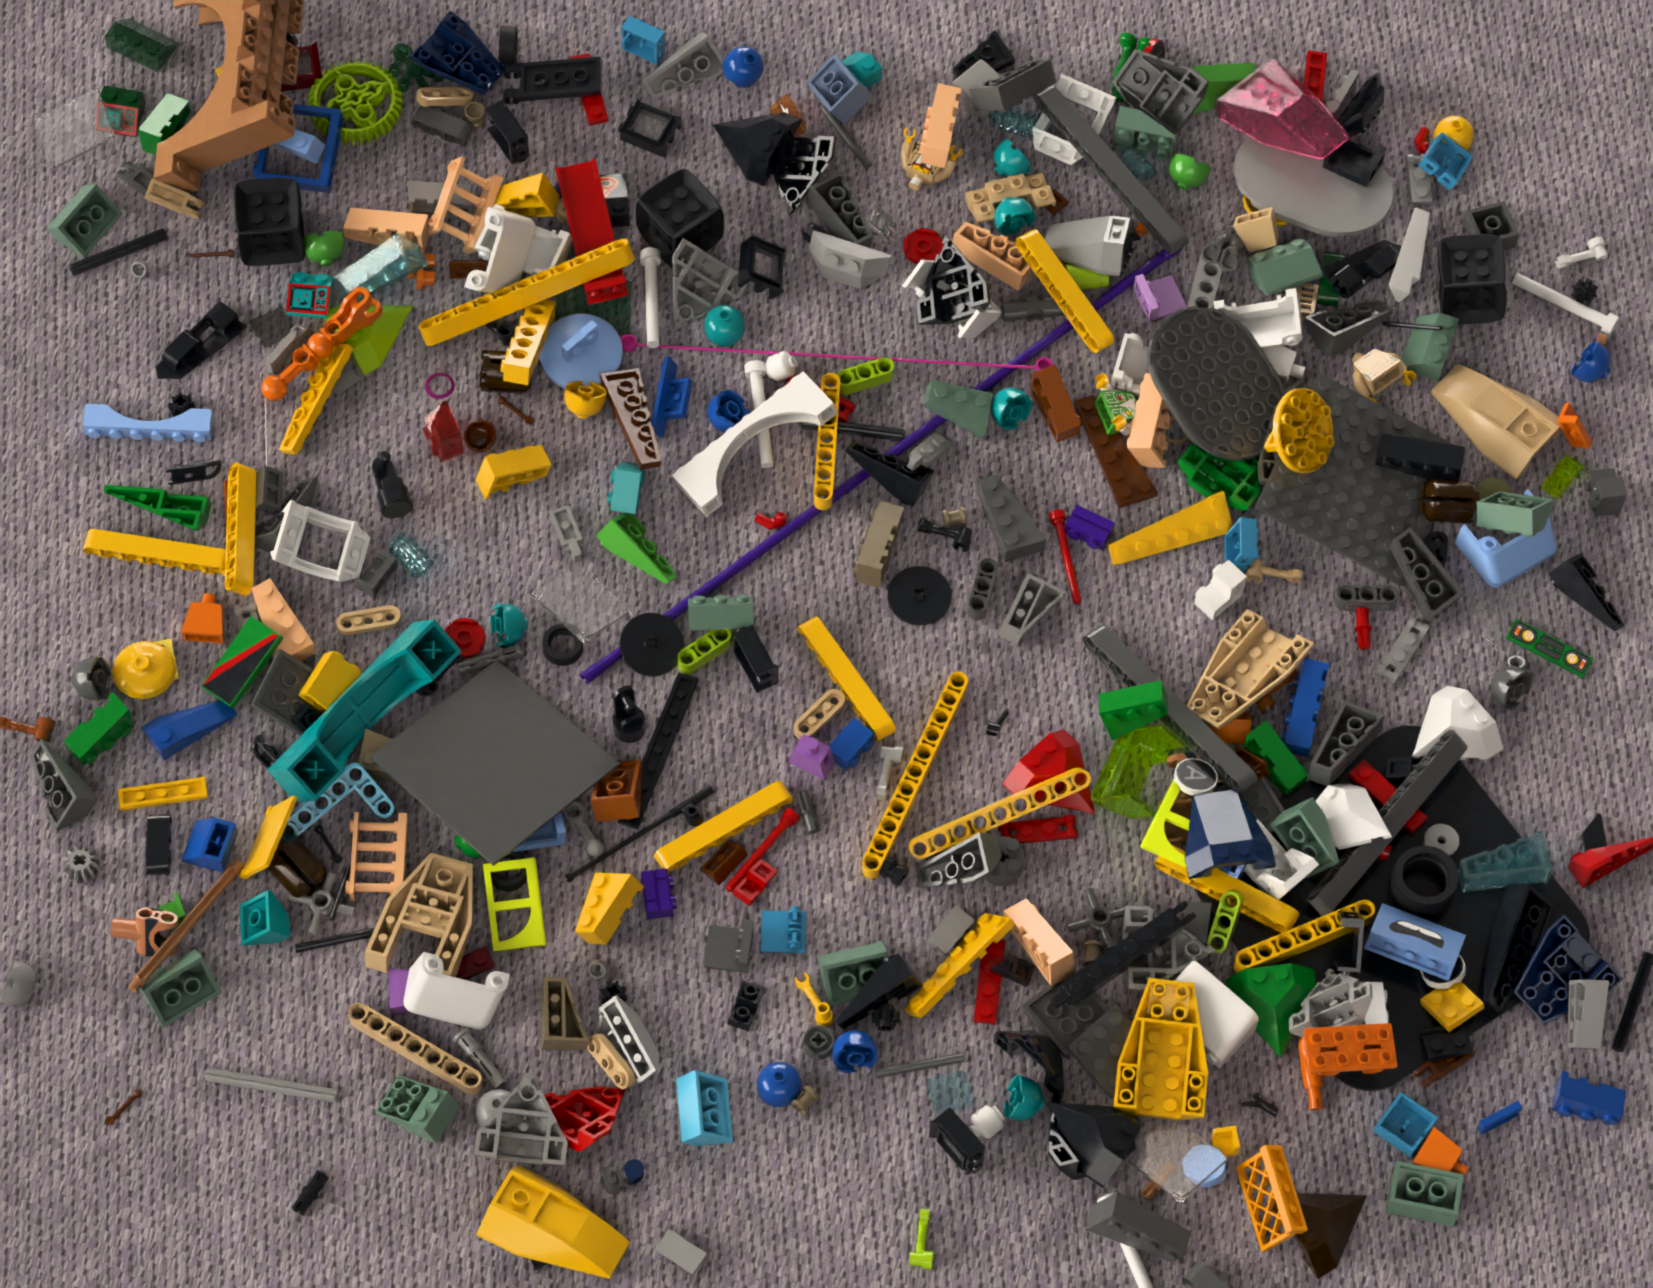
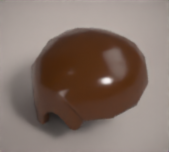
M484 419L470 423L464 432V442L467 447L477 453L490 450L496 441V430L493 424ZM483 438L485 439L483 444H476Z

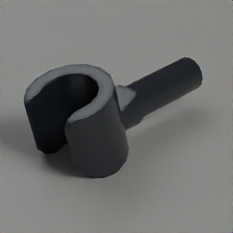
M1004 711L996 723L989 721L986 734L998 735V733L994 732L1000 730L1002 722L1009 713Z

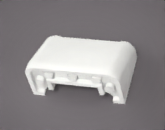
M495 204L493 207L505 210V207H502L497 204ZM486 224L475 245V249L479 253L478 256L483 260L490 259L497 232L489 229ZM536 226L523 272L535 275L563 263L573 247L570 233L560 230L559 234H557L556 230L552 229L551 232Z
M488 207L485 215V224L489 229L496 231L497 236L486 272L482 270L470 272L465 283V288L484 293H492L521 280L536 229L535 222L529 217L500 208Z
M1296 288L1287 289L1286 296L1282 298L1281 295H1278L1275 301L1238 307L1236 303H1231L1232 306H1227L1224 300L1213 301L1215 309L1225 312L1227 316L1235 321H1240L1251 332L1261 349L1281 345L1294 346L1303 339L1301 306Z
M1125 333L1112 375L1111 386L1123 392L1133 393L1137 401L1139 400L1140 384L1144 379L1145 373H1150L1148 366L1149 347L1144 346V341L1138 334Z
M423 952L409 969L404 995L405 1008L415 1014L481 1030L488 1026L508 986L510 974L500 971L491 972L486 977L484 985L442 974V959L435 954Z
M1192 961L1175 981L1194 983L1206 1061L1220 1069L1252 1036L1256 1030L1259 1017L1250 1006L1198 962Z

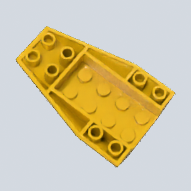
M1149 978L1118 1061L1113 1107L1132 1115L1178 1121L1204 1118L1208 1068L1194 983Z
M516 1165L508 1173L490 1203L476 1234L517 1256L607 1279L611 1278L630 1244L622 1234L559 1184L520 1165Z

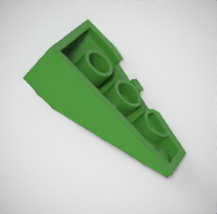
M1254 63L1191 67L1209 81L1205 97L1193 114L1209 111L1239 91L1241 92L1258 82L1260 78Z
M623 513L611 519L596 535L603 547L661 582L668 584L678 577L666 558L655 553L656 543L645 538L643 533L647 532V530L633 514Z

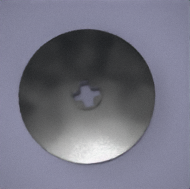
M915 566L902 570L892 579L887 597L892 612L899 619L912 625H927L938 621L946 614L951 604L952 593L948 581L938 571L928 567ZM916 592L919 593V594H920L921 592H923V593H924V594H923V597H924V598H922V597L916 598Z
M643 613L635 616L625 625L620 636L619 646L625 663L632 670L644 676H659L671 671L678 664V654L684 649V641L680 629L670 618L658 613ZM647 640L649 642L654 640L656 642V648L652 647L651 649H649L647 647L649 645Z

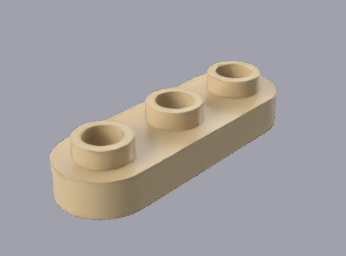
M426 87L418 89L416 101L423 107L466 106L472 102L474 93L466 87Z
M388 605L343 613L337 618L336 624L338 631L342 635L349 636L394 628L400 624L401 614L397 607ZM388 616L394 617V619L391 621L387 620L386 618ZM368 619L373 621L371 624L365 623ZM350 623L351 627L345 628L344 625Z
M838 689L828 690L794 723V735L798 739L803 734L810 737L816 735L843 709L845 705L843 692ZM835 699L838 703L831 704L830 701ZM822 714L823 717L818 719L815 715ZM802 728H807L808 732L803 733L800 730Z
M601 1033L590 1036L587 1046L588 1051L615 1085L620 1089L632 1087L635 1082L634 1072L607 1037Z

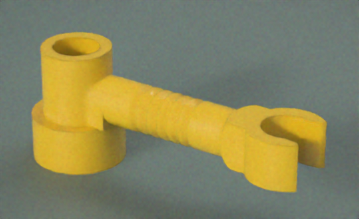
M804 973L806 979L804 982H799L795 977L796 986L805 992L816 1009L815 1019L817 1025L831 1026L834 1021L833 1013L829 1005L824 1002L822 1003L811 987L808 974Z

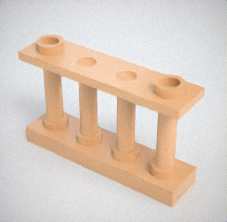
M461 156L452 160L448 165L447 171L449 172L434 215L431 216L428 222L430 227L427 233L431 235L443 230L462 240L464 244L462 251L471 254L476 252L475 245L485 226L487 208H493L503 178L497 174L486 179L462 167L465 157ZM459 175L482 186L481 196L478 197L457 186ZM453 193L475 204V214L471 215L450 204ZM447 211L469 222L470 229L467 234L443 222Z
M354 812V820H350V833H353L350 880H346L345 892L349 894L350 901H355L356 892H390V895H392L405 881L409 823L407 813H398V821L394 820V823L360 822L359 812ZM360 831H394V834H397V841H393V843L359 842ZM358 851L392 852L396 854V861L391 863H359ZM357 871L391 872V874H395L394 881H390V883H356Z

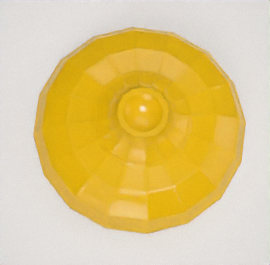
M148 641L133 643L123 649L114 660L112 668L113 680L118 689L131 698L143 700L157 697L165 692L174 681L176 674L175 659L169 650L158 643Z

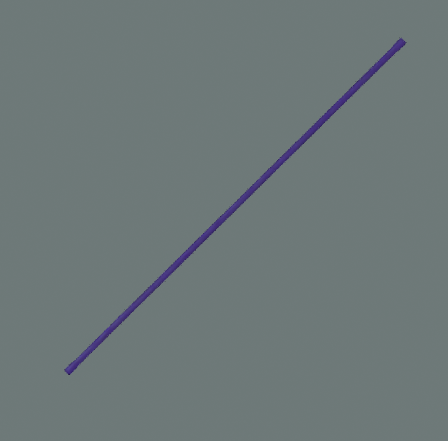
M1163 248L1156 256L1092 301L1091 305L1098 311L1132 286L1135 282V276L1141 274L1146 276L1163 262L1182 251V248L1171 255ZM1066 320L1007 364L1024 365L1074 327L1069 320ZM1002 367L973 389L987 392L1018 368ZM936 415L883 455H890L892 453L898 457L948 419ZM862 469L833 490V503L871 475L865 469ZM815 505L811 506L663 615L672 621L688 610V599L694 596L706 597L824 510L817 509ZM620 646L599 662L594 663L580 673V677L582 679L585 678L586 684L596 679L607 668L622 658Z

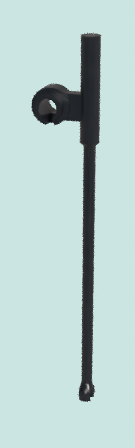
M711 786L706 787L669 810L668 814L577 871L566 874L567 882H572L576 876L670 818H675L681 813L685 816L689 825L693 827L699 826L703 821V814L701 809L695 805L714 793Z

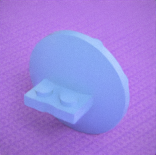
M573 314L557 320L548 328V336L539 358L545 374L558 386L566 389V385L572 381H582L581 385L590 386L589 381L601 385L600 373L619 370L623 356L622 342L617 331L604 319L590 314Z

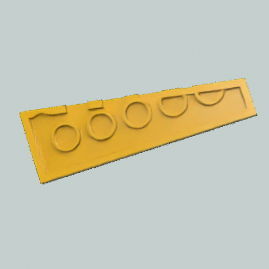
M1220 491L1194 505L1108 544L1113 565L1226 534L1233 524L1225 493Z

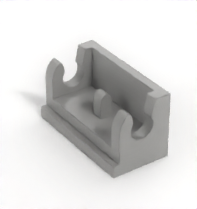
M955 905L925 942L942 955L944 952L947 954L974 922V919L959 906Z
M668 1229L655 1251L692 1275H697L709 1258L706 1252Z

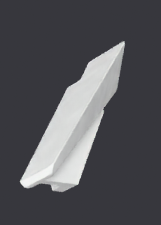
M1414 208L1389 282V287L1397 302H1401L1410 294L1411 286L1420 279L1430 213L1419 208Z

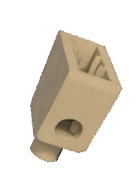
M1273 207L1237 216L1235 219L1234 229L1249 252L1259 250L1264 252L1277 245L1279 233Z

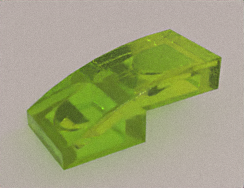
M1566 455L1556 465L1554 471L1542 483L1540 488L1558 500L1584 466Z

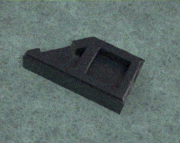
M1597 814L1582 833L1585 852L1590 849L1607 846L1601 814Z
M1014 957L990 968V971L1027 987L1030 984L1035 965Z

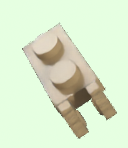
M151 179L144 197L148 201L195 219H199L200 213L186 207L187 202L198 208H202L205 204L204 201L191 196L190 193L155 179Z

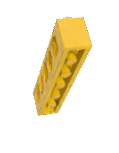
M545 299L524 308V315H521L519 326H516L515 335L511 338L510 349L507 348L505 360H502L500 371L504 372L503 381L523 385L529 384L549 332L548 328L555 319L556 301Z

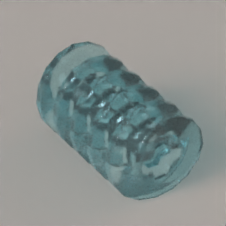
M1013 106L1010 107L1009 111L998 113V110H995L991 126L995 127L998 123V128L1003 129L1006 125L1007 132L1013 129L1014 134L1017 135L1021 131L1022 137L1029 133L1030 138L1033 132L1032 129L1035 126L1036 114L1028 118V111H1026L1022 116L1020 108L1016 113H1013Z
M401 533L390 542L388 552L397 557L399 564L404 566V569L409 572L410 576L419 578L433 567L434 560H428L429 555L423 554L424 550L418 548L417 542L412 543L413 538L411 536L406 537V533Z

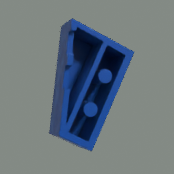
M1562 1071L1555 1085L1552 1111H1556L1560 1116L1565 1117L1571 1116V1114L1578 1115L1581 1119L1591 1121L1594 1118L1603 1120V1123L1614 1125L1616 1122L1620 1123L1624 1113L1625 1090L1603 1083L1595 1086L1587 1083V1078L1580 1077V1080L1568 1077V1072Z

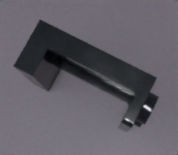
M1341 130L1339 135L1333 137L1331 147L1326 148L1323 153V168L1367 187L1383 163L1387 148L1379 145L1374 152L1345 139L1346 131Z

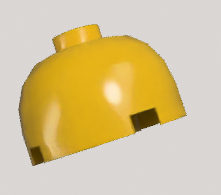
M1452 115L1445 117L1439 121L1434 130L1433 140L1443 132L1466 151L1473 145L1474 130L1472 125L1461 116Z
M572 381L566 385L564 401L567 408L582 419L599 413L606 401V388L595 382L589 381L590 386L581 385L582 381Z

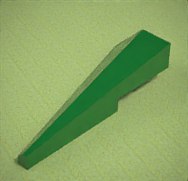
M105 485L104 493L194 531H199L207 524L212 505L208 497L168 494L165 489Z

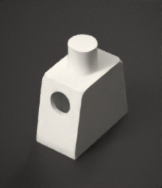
M1282 345L1263 348V352L1276 370L1283 385L1287 386L1290 376L1302 379L1305 367L1294 364L1297 354L1295 351Z

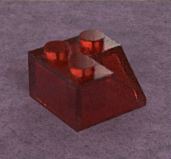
M447 400L443 401L424 419L425 427L422 428L426 440H430L432 455L434 457L438 456L440 462L464 454L462 434Z

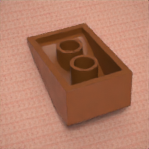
M641 759L618 761L620 763L619 766L594 785L591 804L596 822L639 818L642 786Z

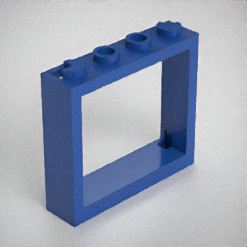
M294 104L293 114L331 119L320 180L265 173L270 146L256 151L258 161L257 165L253 167V177L255 179L293 178L298 182L299 189L330 193L344 115L341 109Z

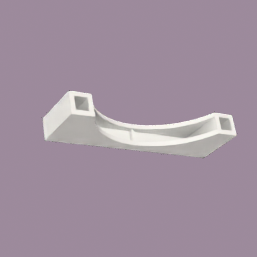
M803 371L801 374L793 377L783 388L778 389L768 400L760 403L758 408L745 415L739 423L729 428L720 438L712 441L706 449L696 454L691 461L678 468L672 476L679 488L708 517L723 505L721 488L724 473L735 453L749 439L768 428L785 423L807 422L822 426L838 412L834 403Z

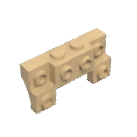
M1022 173L999 180L993 179L985 183L984 188L965 192V201L978 226L981 225V222L993 220L996 208L1007 197L1022 198L1028 203L1032 200L1036 211L1039 210V207L1050 204L1052 206L1056 205L1050 185H1047L1043 173L1027 177Z

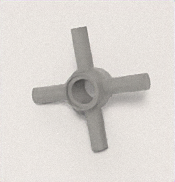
M332 872L327 873L322 890L316 891L312 897L305 895L296 898L291 894L289 895L290 901L310 905L314 915L308 933L313 936L317 935L322 917L330 914L334 903L330 892L336 874ZM320 901L327 902L325 906H317ZM339 903L337 912L353 916L355 907Z

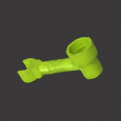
M920 1209L916 1252H910L909 1265L921 1266L923 1269L932 1270L934 1251H925L930 1209Z

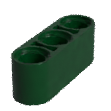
M1325 251L1322 269L1331 263L1345 258V254ZM1323 273V277H1320L1316 304L1337 307L1339 294L1333 289Z

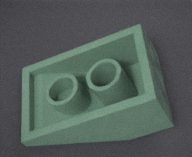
M1313 797L1283 811L1270 824L1287 850L1293 848L1313 857L1319 865L1306 876L1307 878L1339 863L1326 816Z

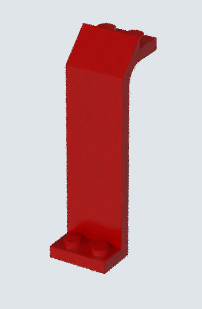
M596 159L566 167H556V176L576 257L614 242L615 238ZM622 268L583 283L588 305L629 296Z

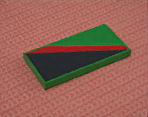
M250 616L201 687L234 709L284 638Z

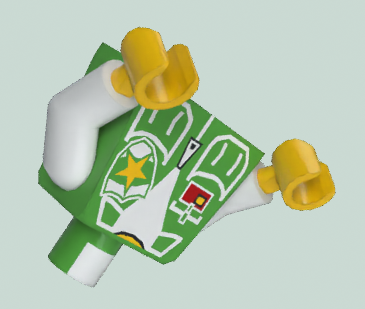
M1101 373L1094 378L1098 382L1096 388L1101 390L1094 403L1107 435L1121 432L1127 436L1132 430L1131 422L1135 417L1137 401L1133 393L1113 388L1109 384L1106 374Z

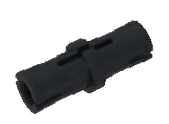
M316 1170L307 1186H303L301 1189L302 1193L291 1206V1209L296 1213L299 1211L301 1216L304 1215L312 1201L319 1197V1191L329 1179L323 1172L320 1174L321 1171Z

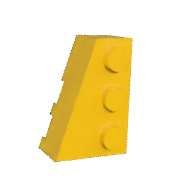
M540 173L500 186L494 205H500L505 207L506 211L529 218L551 217L555 215L559 194L546 176Z
M542 444L537 446L529 445L518 450L511 449L500 454L492 453L484 458L476 481L486 500L491 498L490 494L502 489L504 493L509 491V486L520 482L521 485L547 476L552 464Z
M595 873L575 932L587 943L607 945L622 922L620 918L626 908H631L633 905L632 899L638 891H642L644 886L632 874Z

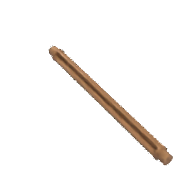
M236 860L227 867V870L210 888L139 973L133 977V981L128 986L132 992L136 993L140 987L145 985L155 970L171 954L190 929L194 927L234 878L240 874L239 871L244 867L241 861Z

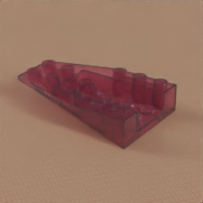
M1273 57L1217 99L1219 119L1268 146L1322 160L1350 138L1347 131L1324 104Z

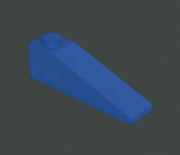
M219 700L159 716L142 726L141 730L164 761L238 716L233 708Z

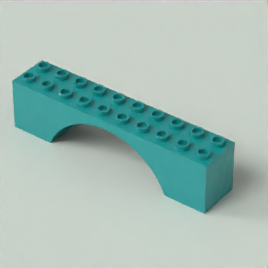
M435 619L413 622L267 771L290 797L294 795L298 797L296 802L316 801L345 772L346 761L354 747L364 736L365 729L370 730L399 702L419 688L434 681L462 651Z

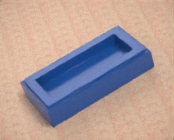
M1516 1101L1480 1120L1477 1129L1481 1134H1485L1519 1116L1522 1110L1519 1101Z

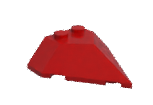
M1064 729L1048 734L1018 761L1002 784L1012 794H1015L1078 767L1085 770L1079 743ZM1083 773L1076 774L1074 779L1076 784L1083 782ZM1062 781L1055 784L1054 789L1057 793L1064 789ZM1089 786L1048 804L1095 815ZM1038 790L1035 793L1034 798L1036 801H1041L1044 798L1043 790Z
M599 1086L570 1090L568 1095L557 1096L555 1093H548L544 1096L568 1142V1147L580 1152L611 1132L626 1089Z

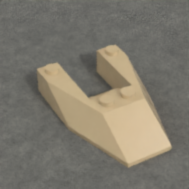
M430 853L387 899L365 950V967L387 973L405 929L442 938L435 955L439 956L443 961L442 974L456 977L472 927L473 864Z

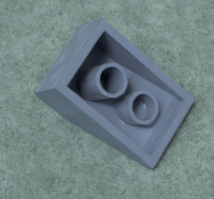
M835 54L806 82L829 112L844 125L873 96Z

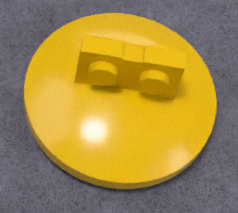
M1298 388L1287 392L1278 403L1274 414L1273 430L1269 434L1264 448L1268 452H1278L1282 462L1290 470L1296 473H1311L1326 463L1331 447L1334 446L1331 409L1317 392L1308 388Z

